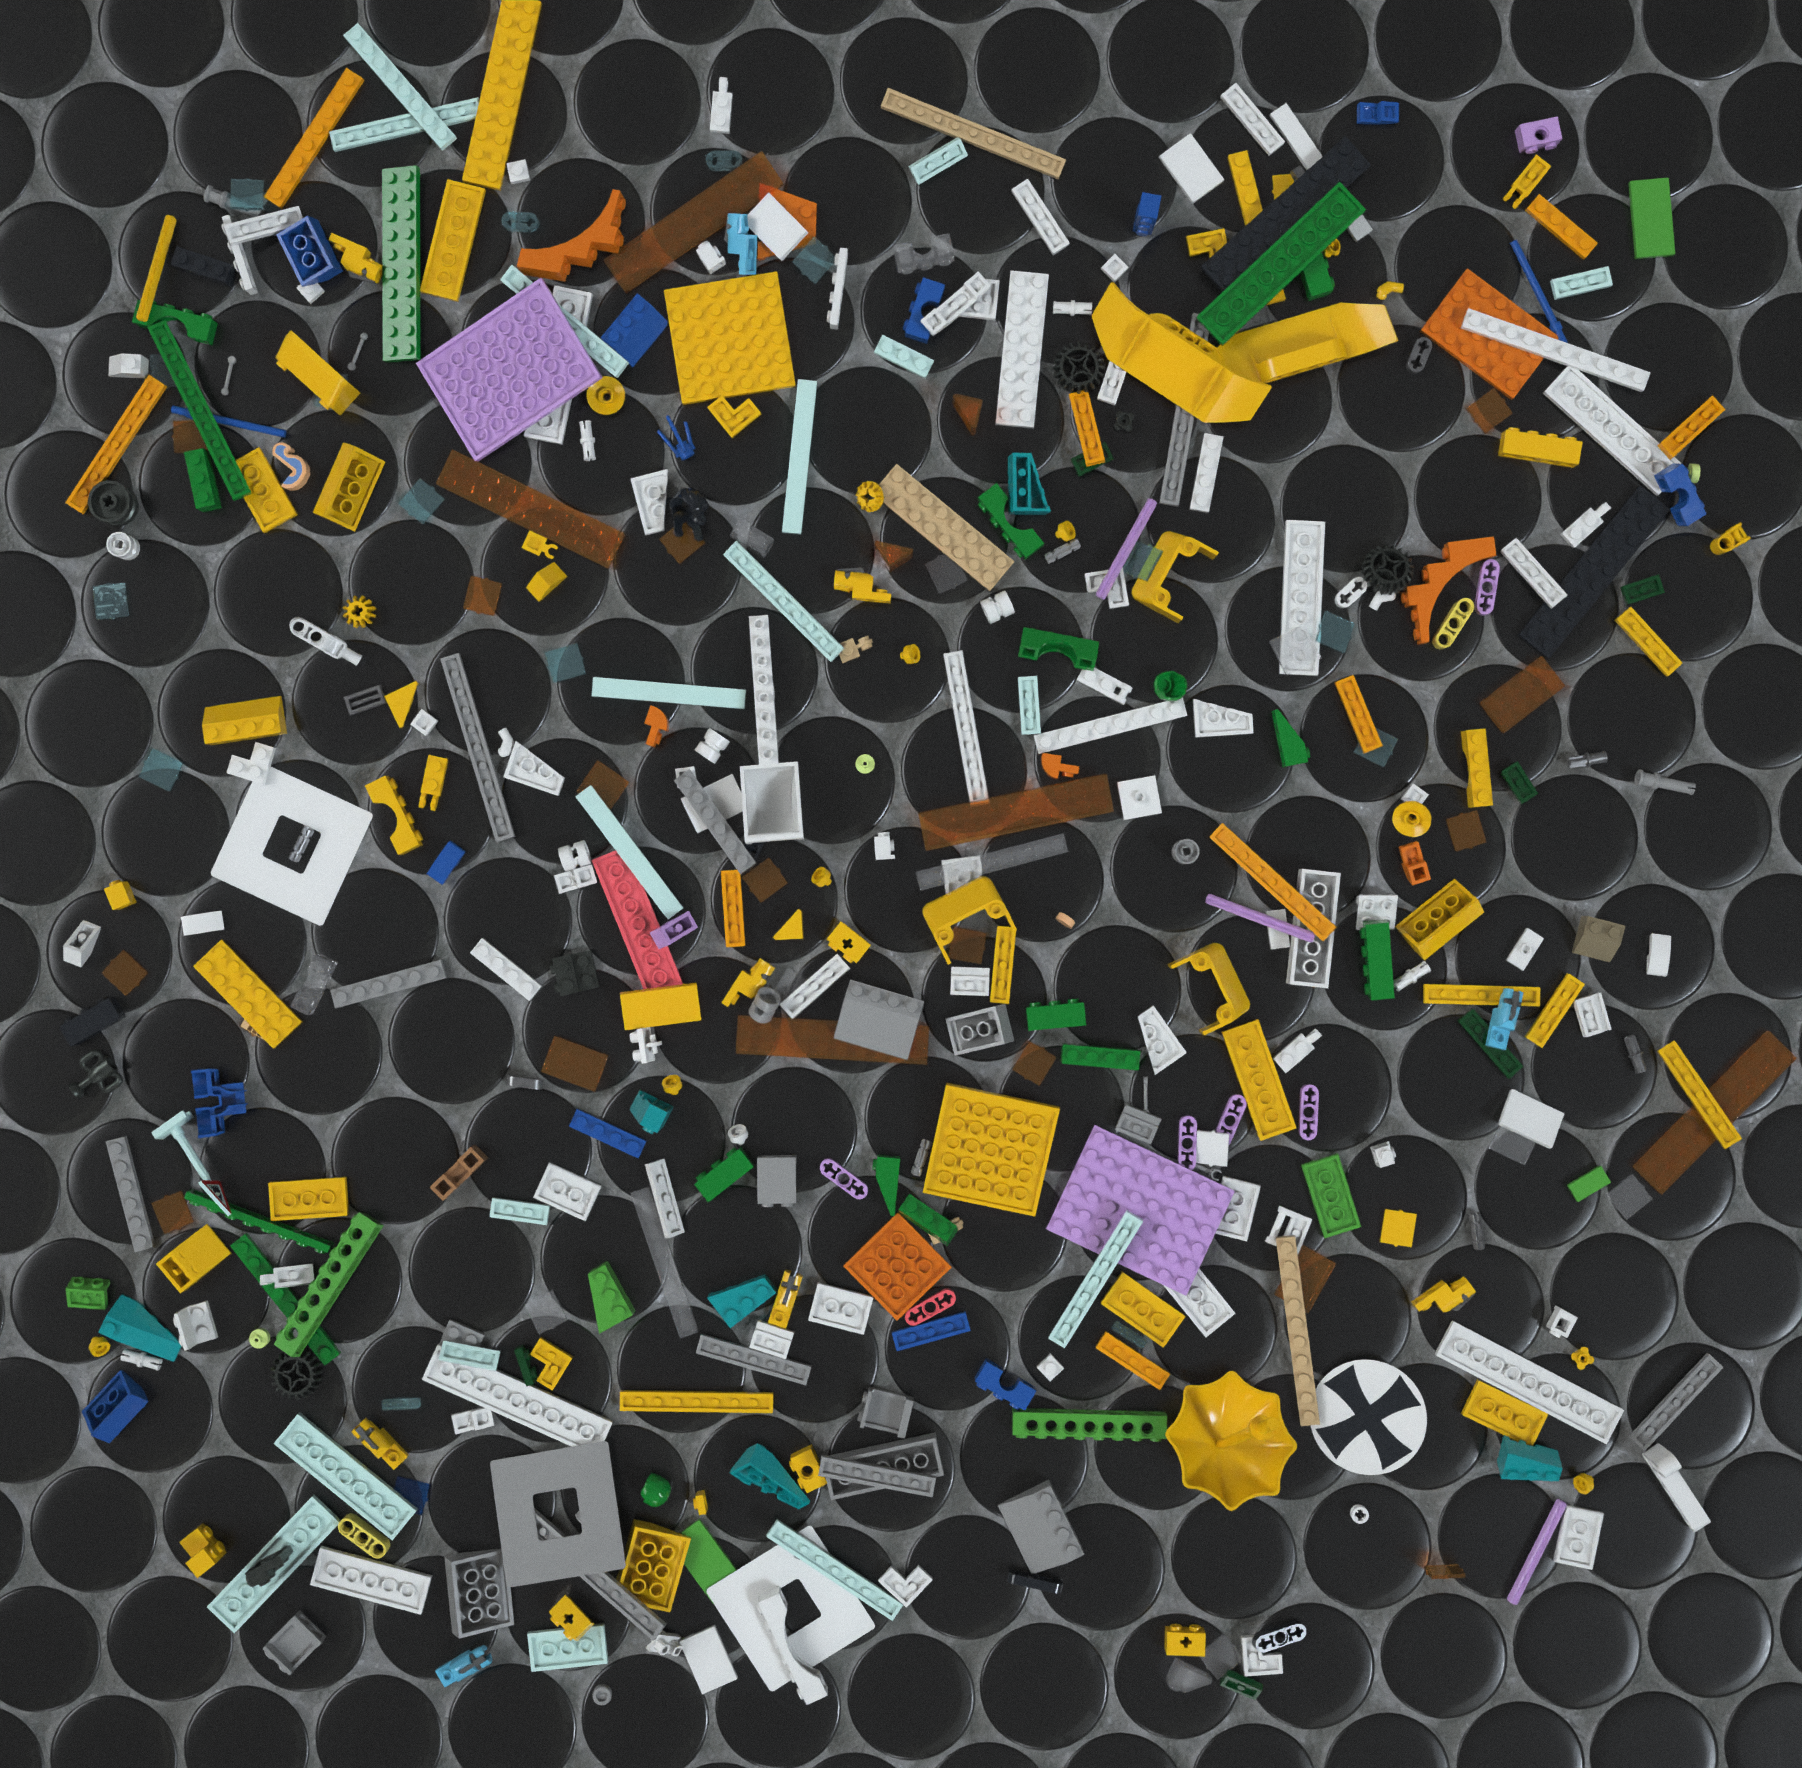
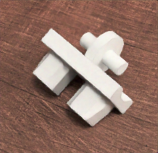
M640 1028L630 1033V1041L632 1043L639 1042L640 1049L633 1051V1060L641 1061L642 1064L655 1061L654 1054L658 1053L657 1046L662 1045V1041H656L655 1034L651 1035V1028Z
M662 1630L658 1637L647 1645L646 1649L649 1652H658L660 1655L668 1653L672 1656H678L683 1648L679 1643L681 1636L679 1634L666 1633Z

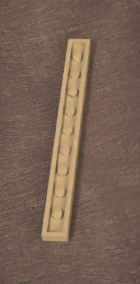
M890 88L887 89L881 104V109L951 137H959L963 142L1058 180L1066 162L1064 158Z
M1295 1235L1276 1237L1300 1425H1320Z

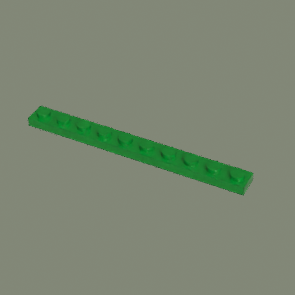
M166 320L147 327L233 501L252 494Z

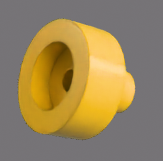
M1065 521L1058 525V531L1055 532V535L1058 539L1062 538L1067 542L1075 538L1076 532L1072 523Z
M915 644L906 645L903 652L900 653V657L907 664L918 663L920 660V650Z
M824 867L817 868L812 875V883L818 887L830 885L832 882L830 879L831 873Z
M669 1075L663 1079L662 1086L666 1093L677 1095L682 1088V1082L678 1075Z
M93 1337L89 1344V1350L94 1357L103 1356L110 1349V1344L105 1337Z
M1581 1473L1573 1480L1574 1487L1581 1494H1588L1594 1489V1479L1590 1475Z

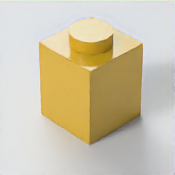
M115 880L109 883L110 887L104 889L112 910H120L137 903L128 881Z

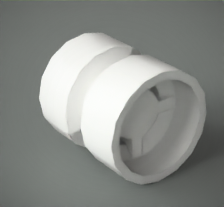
M115 532L107 539L106 547L108 552L121 559L132 560L140 552L138 540L125 533Z
M1005 590L995 594L994 599L989 597L980 601L984 614L990 624L999 621L1001 616L1007 617L1015 613Z
M709 728L704 736L705 741H700L695 751L715 764L721 756L719 751L724 750L730 741Z
M585 840L574 843L573 847L566 845L558 848L560 861L565 871L576 869L577 865L582 867L592 864Z

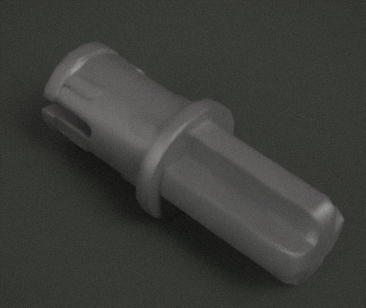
M1606 751L1590 754L1585 752L1584 755L1568 757L1567 764L1569 768L1607 763Z
M1635 1035L1626 1036L1624 1041L1629 1052L1628 1058H1631L1635 1073L1647 1071L1648 1069L1642 1056L1643 1051H1640Z

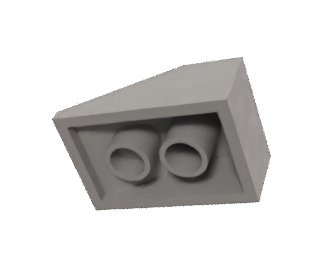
M1005 1004L945 1019L955 1056L1014 1041Z

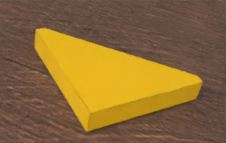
M418 681L384 696L399 728L404 727L415 691L419 685Z

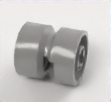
M1179 840L1172 847V856L1180 864H1190L1198 858L1199 847L1193 840Z
M769 987L760 988L749 1008L750 1017L759 1023L770 1022L781 1001L780 994Z

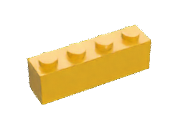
M1508 428V430L1506 429L1501 433L1498 456L1574 468L1579 465L1582 441H1577L1575 437H1565L1563 439L1558 438L1556 434H1546L1544 436L1539 435L1537 431H1527L1525 433L1520 432L1518 428Z

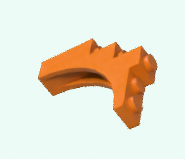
M612 190L609 201L601 215L577 237L549 248H521L517 268L527 276L565 282L567 275L570 274V264L592 268L593 261L597 258V250L618 253L624 241V237L619 230L621 225L620 216L626 206V200L621 191Z
M1494 536L1444 544L1442 558L1446 562L1427 564L1423 567L1424 570L1421 571L1422 581H1425V584L1407 586L1401 592V601L1405 603V608L1413 607V610H1411V619L1415 621L1413 636L1414 640H1417L1418 645L1429 642L1431 612L1445 584L1464 567L1496 556Z

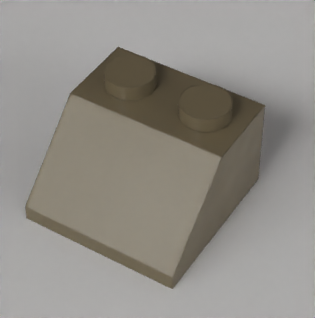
M1581 916L1572 953L1611 962L1621 945L1625 925L1590 916Z

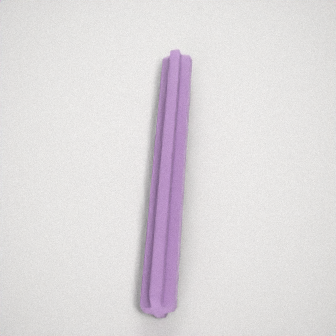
M1147 499L1096 592L1098 598L1104 600L1156 507L1157 502L1155 500Z
M1208 894L1205 902L1209 905L1307 942L1314 941L1315 934L1311 931L1212 894Z
M1560 1499L1555 1501L1507 1597L1510 1603L1518 1604L1567 1506L1564 1501Z

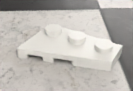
M668 469L631 478L645 535L664 531Z
M1193 699L1195 738L1254 733L1252 714Z
M515 741L504 778L559 796L565 777L519 742Z
M1151 1006L1137 1016L1155 1075L1186 1054V1051L1154 1006Z

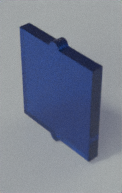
M397 1476L394 1490L418 1508L415 1514H423L425 1503L428 1501L427 1495L430 1484Z

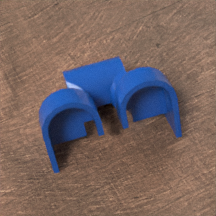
M217 1068L191 1070L194 1099L208 1096H218L219 1105L195 1108L198 1138L225 1133L224 1116L246 1113V1105L248 1103H245L244 1092L247 1089H244L243 1082L220 1084L219 1070Z

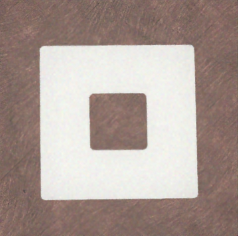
M270 766L265 785L252 781L212 868L211 875L321 926L325 922L373 815L360 807ZM281 815L309 826L321 834L310 861L302 874L263 856V851Z
M807 1526L798 1532L828 1552L812 1526ZM779 1545L712 1585L706 1591L770 1691H775L791 1681L789 1676L790 1669L788 1665L785 1666L781 1659L782 1652L780 1648L777 1649L773 1642L774 1635L772 1631L769 1632L767 1630L764 1614L760 1615L756 1604H758L759 1595L779 1586L782 1588L795 1579L801 1581L821 1612V1616L790 1635L788 1640L795 1653L811 1667L875 1628L874 1622L856 1596L802 1560L794 1558L793 1554Z

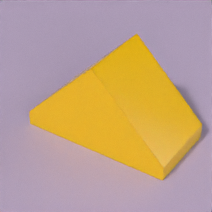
M553 562L538 571L526 588L540 602L568 576Z
M798 909L773 936L775 940L804 938L802 910Z

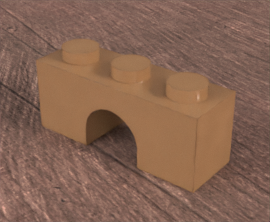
M476 1144L471 1146L430 1188L444 1201L488 1157Z

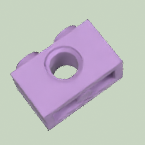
M1558 116L1520 124L1515 130L1519 153L1526 152V154H1532L1542 148L1551 150L1556 148L1562 140ZM1535 134H1540L1543 140H1538Z
M687 911L651 931L650 935L658 949H661L698 928L690 912Z

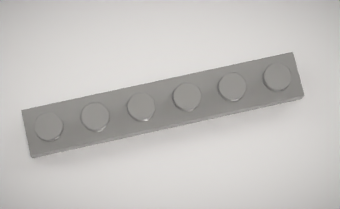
M687 770L676 778L674 782L738 872L742 874L756 864L755 860L691 770Z
M438 960L332 989L330 992L335 1008L445 979L447 975L443 960Z
M127 1136L106 1141L134 1252L156 1247Z
M702 1333L696 1350L697 1354L803 1385L807 1384L812 1366L788 1358L783 1359Z
M1706 1353L1628 1437L1643 1451H1646L1723 1369V1366L1710 1354Z
M825 1455L821 1457L818 1476L928 1497H933L936 1476Z

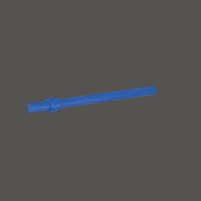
M1514 240L1510 245L1550 323V330L1558 336V340L1568 343L1562 331L1563 327L1560 321H1557L1518 240Z
M174 405L171 407V413L192 419L187 408ZM213 414L216 422L283 438L286 437V430Z

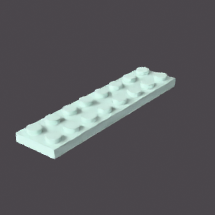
M300 1412L274 1442L279 1449L391 1540L396 1537L418 1510V1508Z
M313 1495L219 1593L207 1608L235 1633L334 1530L341 1520L321 1500ZM290 1545L294 1552L289 1556V1560L284 1563V1566L275 1572L276 1575L270 1579L269 1583L261 1587L259 1584L254 1587H250L247 1584L245 1573L256 1562Z

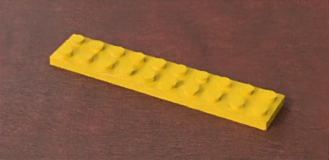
M501 1L462 181L465 183L501 191L541 11V1Z

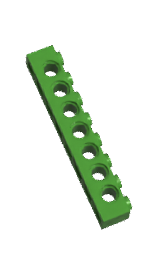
M359 1212L353 1216L350 1227L342 1233L341 1241L337 1247L331 1250L330 1258L320 1267L319 1275L309 1284L306 1295L298 1301V1307L288 1317L285 1328L277 1334V1340L274 1345L289 1356L300 1357L383 1228V1224L367 1213ZM361 1229L362 1236L358 1239L357 1232ZM348 1246H350L352 1249L350 1255H347L346 1249ZM339 1262L341 1269L337 1272L336 1264ZM327 1279L330 1280V1286L328 1288H326L325 1281ZM318 1295L320 1300L316 1305L314 1299ZM306 1312H308L309 1318L307 1321L304 1320V1314ZM295 1329L298 1330V1336L296 1338L293 1336V1331Z
M1012 1408V1434L1016 1435L1017 1438L1035 1436L1038 1439H1045L1047 1436H1054L1055 1439L1074 1437L1076 1440H1084L1085 1437H1093L1094 1440L1112 1438L1115 1441L1131 1438L1132 1441L1150 1439L1153 1442H1161L1162 1439H1167L1165 1436L1167 1430L1166 1412L1026 1408L1024 1411L1021 1408L1020 1410ZM1029 1420L1037 1422L1033 1428L1028 1427L1026 1424ZM1053 1420L1056 1422V1425L1053 1428H1048L1046 1423ZM1068 1421L1075 1422V1426L1071 1429L1066 1428L1065 1424ZM1088 1421L1094 1423L1091 1429H1086L1084 1425ZM1106 1422L1113 1423L1111 1429L1106 1430L1103 1428ZM1130 1422L1133 1424L1131 1429H1123L1125 1423ZM1143 1424H1152L1149 1430L1145 1431L1142 1429Z

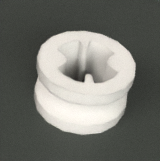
M1361 1504L1354 1505L1350 1510L1351 1518L1358 1524L1365 1523L1369 1518L1367 1509ZM1357 1510H1361L1364 1513L1363 1516L1360 1515L1361 1518L1355 1515V1512L1358 1513Z

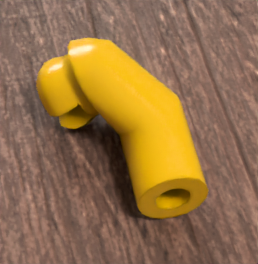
M1387 281L1378 287L1376 297L1380 300H1385L1390 292L1402 293L1404 284Z

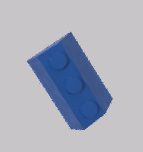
M307 215L276 234L302 287L328 281L343 272L317 219Z
M637 293L601 336V339L626 359L633 368L669 325V322Z
M120 1370L82 1410L91 1436L110 1443L149 1401L143 1388L127 1373Z

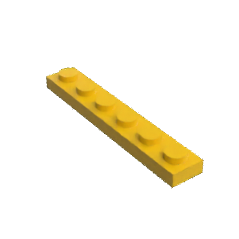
M1423 984V1003L1498 1005L1503 989L1510 988L1516 992H1523L1521 1006H1540V987Z
M1675 1040L1657 1050L1723 1149H1727L1742 1139Z

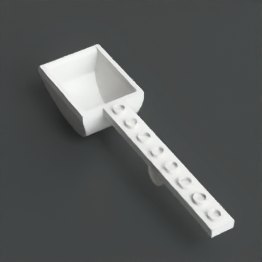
M768 615L749 616L759 765L740 766L745 844L794 839L803 840L798 762L779 763L769 618Z

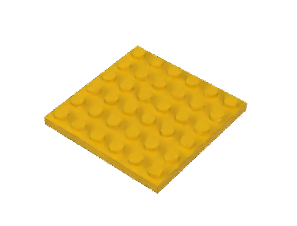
M777 272L664 290L683 405L717 400L720 396L730 398L796 387Z
M946 1083L923 1193L1035 1216L1060 1107Z

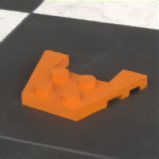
M760 184L759 202L769 192L808 232L792 251L816 244L817 203ZM758 241V261L776 256L762 241Z

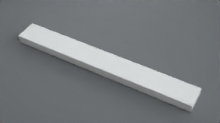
M1287 103L1269 115L1306 170L1323 157ZM1363 215L1347 228L1355 242L1373 230Z
M963 651L944 653L970 805L989 802Z

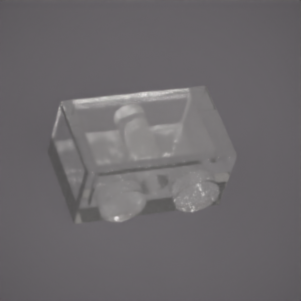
M741 518L730 534L734 540L764 558L774 543L772 537Z

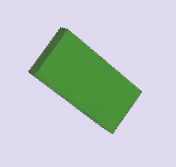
M1599 1165L1567 1184V1187L1575 1200L1579 1202L1611 1182L1602 1166Z

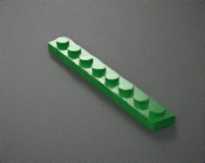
M194 1189L186 1191L184 1199L189 1200L191 1205H202L207 1207V1210L210 1212L225 1214L208 1194ZM228 1202L232 1213L229 1216L225 1214V1217L228 1219L242 1220L244 1225L250 1227L258 1226L265 1233L273 1232L279 1234L278 1237L281 1239L297 1241L296 1244L303 1247L315 1248L314 1251L321 1254L330 1252L334 1247L335 1242L279 1221H271V1218Z
M248 1233L230 1245L259 1283L260 1275L274 1274V1266ZM274 1283L261 1285L288 1319L298 1307L297 1304L300 1299L290 1287L275 1289ZM308 1312L304 1314L305 1321L309 1318ZM319 1326L309 1341L308 1346L325 1366L341 1354V1351L323 1328Z

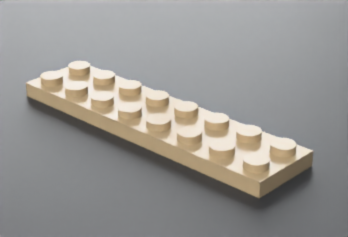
M898 464L892 468L879 484L884 494V505L989 592L1015 562Z

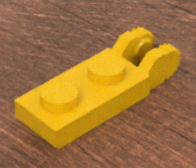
M1536 154L1511 185L1512 188L1504 196L1503 200L1505 202L1509 200L1516 190L1521 194L1513 203L1512 207L1516 209L1551 168V165Z
M428 755L421 787L422 793L419 808L425 807L427 795L431 794L433 798L430 810L436 811L439 796L442 793L448 759Z

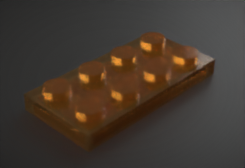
M1540 656L1479 704L1499 730L1505 733L1564 688L1565 685L1543 656Z

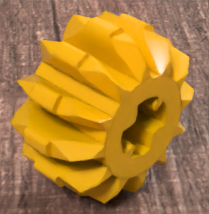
M353 596V602L349 599L346 601L349 606H343V609L347 611L343 614V617L348 618L347 623L349 625L353 623L355 628H358L359 625L365 628V622L372 624L369 618L376 617L375 614L371 613L376 610V607L370 606L372 604L370 599L366 600L365 596L360 598ZM358 608L363 610L360 612V616L356 614L359 611Z

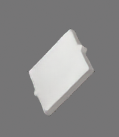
M1198 1130L1196 1163L1209 1164L1210 1167L1213 1165L1227 1167L1229 1133L1215 1132V1130Z

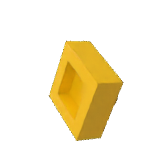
M705 1490L697 1491L695 1498H693L694 1509H698L699 1515L707 1514L708 1510Z

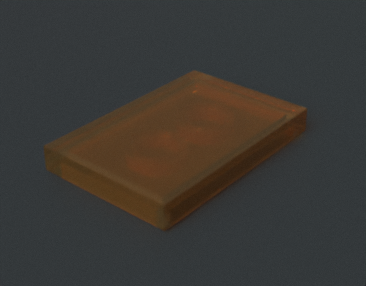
M554 1036L541 1072L595 1092L609 1055Z
M1302 1244L1298 1260L1305 1312L1309 1313L1336 1263ZM1280 1282L1274 1295L1284 1300L1282 1282Z

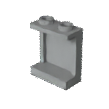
M758 1155L757 1198L758 1204H762V1207H773L774 1204H781L782 1207H791L793 1203L797 1202L796 1155Z
M869 1386L868 1392L864 1391L862 1403H865L864 1410L859 1411L857 1419L860 1422V1428L866 1426L887 1431L905 1439L914 1397Z
M299 1610L263 1647V1650L269 1659H273L278 1664L282 1672L291 1675L327 1636Z

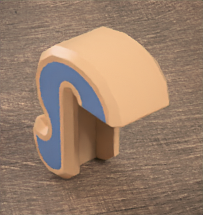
M279 442L274 445L272 454L293 471L281 486L289 491L299 490L307 483L310 477V467L304 459L298 455H292V453H295L294 448L284 442Z

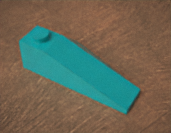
M121 1294L106 1315L98 1333L117 1342L174 1362L182 1347L179 1340L167 1328H164L157 1321V1318L144 1308L145 1306L141 1302Z
M758 1443L747 1448L729 1472L749 1486L753 1483L761 1487V1492L776 1494L778 1500L797 1509L810 1503V1500L775 1456L765 1446Z

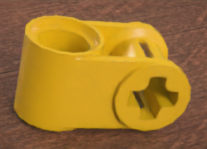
M1739 522L1711 541L1710 549L1714 554L1721 555L1750 540L1751 537L1747 536L1741 527L1742 523ZM1720 541L1724 543V549L1720 547Z

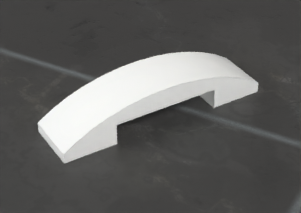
M978 271L964 283L963 287L937 309H933L920 322L934 336L972 306L991 285Z

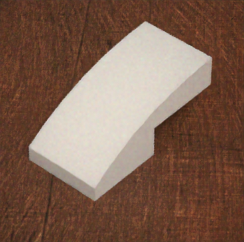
M592 864L554 875L559 894L597 883Z
M222 911L181 917L184 936L224 930Z
M1653 933L1649 936L1648 975L1667 976L1671 936Z
M484 1407L451 1414L455 1434L494 1426L491 1410Z

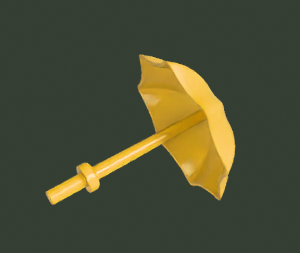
M1234 1371L1227 1372L1223 1377L1209 1384L1187 1385L1183 1390L1181 1410L1174 1423L1165 1433L1167 1440L1174 1447L1182 1469L1183 1485L1186 1488L1197 1489L1212 1495L1229 1511L1236 1510L1242 1503L1258 1496L1278 1495L1283 1468L1289 1457L1297 1449L1296 1441L1289 1434L1283 1422L1279 1396L1275 1393L1264 1392L1252 1387Z

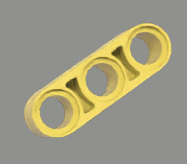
M1463 598L1454 603L1432 638V644L1436 649L1447 648L1454 642L1474 610V603L1471 599ZM1460 603H1464L1467 606L1466 612L1460 610ZM1450 619L1456 621L1457 626L1455 629L1450 627ZM1440 635L1446 638L1445 645L1439 642Z
M347 1514L338 1524V1530L343 1536L373 1558H382L390 1548L389 1539L356 1514ZM345 1521L351 1522L353 1528L347 1527ZM360 1533H366L368 1535V1539H363ZM376 1544H381L384 1550H378Z

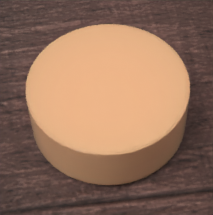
M1059 912L1055 918L1070 929L1075 924L1072 918L1062 912Z

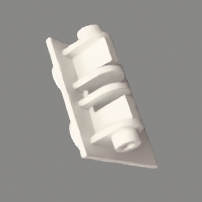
M1360 894L1357 896L1356 930H1360V927H1363L1364 921L1385 919L1389 922V929L1394 930L1398 895Z

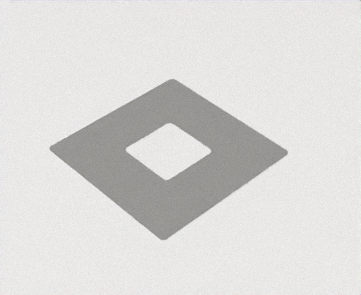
M596 1442L492 1460L490 1462L505 1579L508 1587L625 1568L626 1563L608 1442ZM575 1488L577 1491L582 1533L580 1535L540 1541L537 1532L533 1495Z

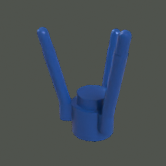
M667 415L666 419L679 443L676 445L677 449L660 430H657V433L674 452L676 458L680 457L681 461L686 460L695 454L693 450L696 449L692 442L688 423L684 422L687 443V441H682L670 416Z

